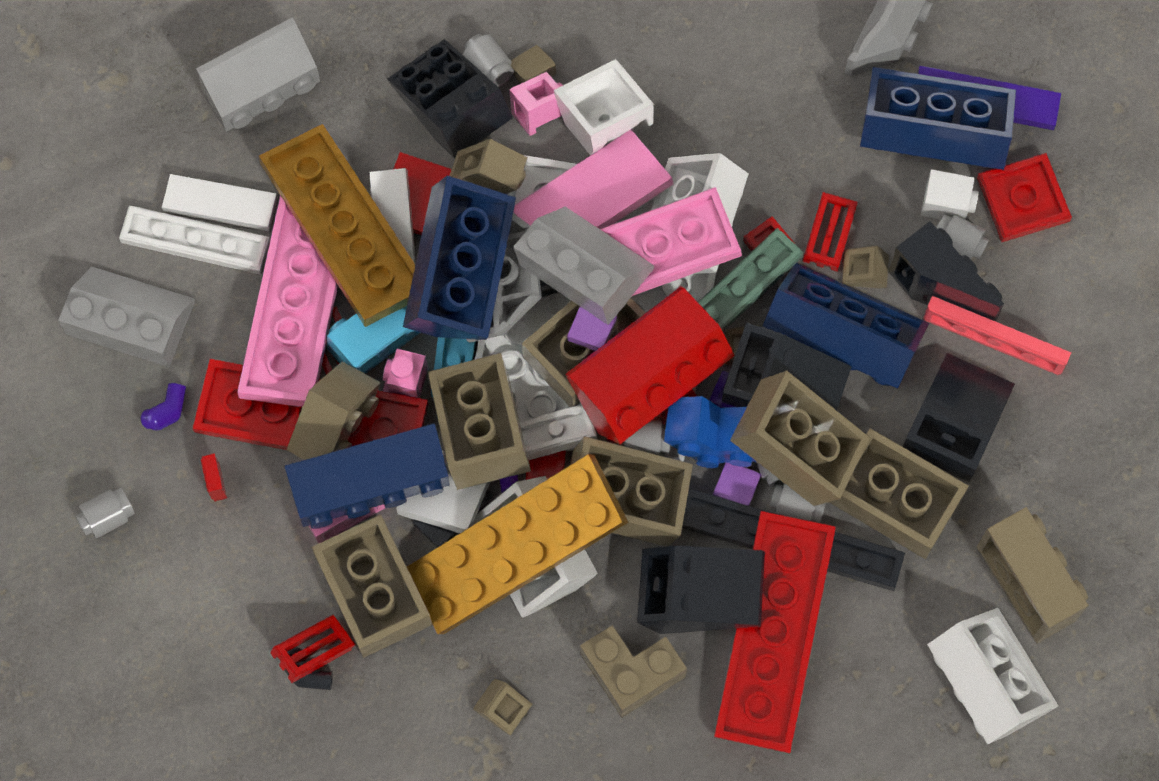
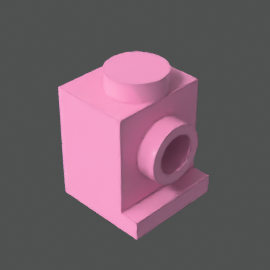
M547 72L510 89L511 113L529 136L536 133L537 127L562 116L557 105L554 90L563 85L560 82L556 83Z
M396 349L394 359H388L384 368L383 381H385L383 391L420 398L428 372L426 356Z

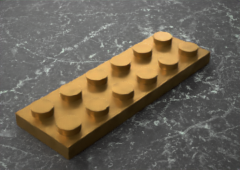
M323 124L259 155L261 166L363 325L367 327L407 306L415 263Z
M588 454L408 565L407 569L428 610L437 634H446L629 522L595 455Z

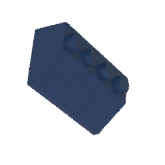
M873 67L860 147L1004 170L1012 140L1016 90Z
M448 175L432 186L403 322L404 328L440 338L488 339L516 197Z
M796 263L778 288L763 327L784 334L852 366L851 370L863 372L881 385L893 386L898 389L930 323Z
M435 423L285 465L302 526H310L311 529L326 527L333 523L334 518L345 515L348 518L364 516L370 513L369 508L385 505V508L397 507L406 503V498L421 494L424 498L432 497L444 491L443 487L450 486Z

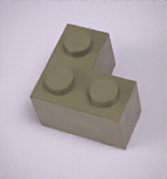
M488 139L458 151L449 176L508 194L517 191L522 185L526 176L524 167L528 157L492 139Z
M342 361L309 389L287 451L306 460L351 447L352 443L348 441L350 434L355 432L364 417L370 418L379 404V398L375 396L381 382Z
M612 625L580 645V656L621 718L686 677L687 667L667 637H664L633 657Z

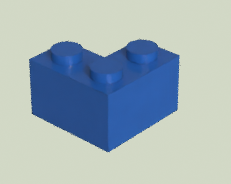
M703 396L681 397L668 407L664 442L678 449V454L693 458L698 466L705 468H717L719 463L749 467L752 465V462H757L730 441L747 407L720 408Z

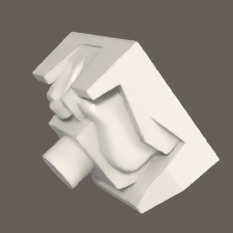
M616 59L554 90L557 105L565 125L590 156L602 149L606 143L614 141L637 126L641 121L644 120L648 126L653 124V102Z

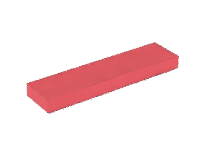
M934 296L931 297L923 317L924 321L1056 375H1061L1071 355V352Z

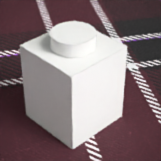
M931 169L926 184L921 216L941 220L944 214L953 217L955 214L966 219L968 212H975L979 192L972 191L974 177Z

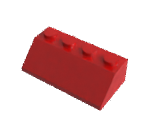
M679 287L565 375L597 433L618 444H622L735 355L719 324L685 288Z

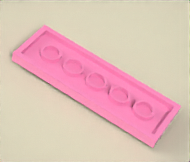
M281 195L237 393L240 399L303 407L309 389L319 381L338 284Z

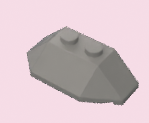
M878 0L847 59L844 74L854 76L870 71L873 67L880 68L898 62L904 50L910 52L919 34L914 29L918 21L926 22L933 3L928 0Z
M514 213L488 338L506 334L542 298L540 279L520 266L513 248L530 227L528 223ZM466 339L469 343L479 341L476 339Z

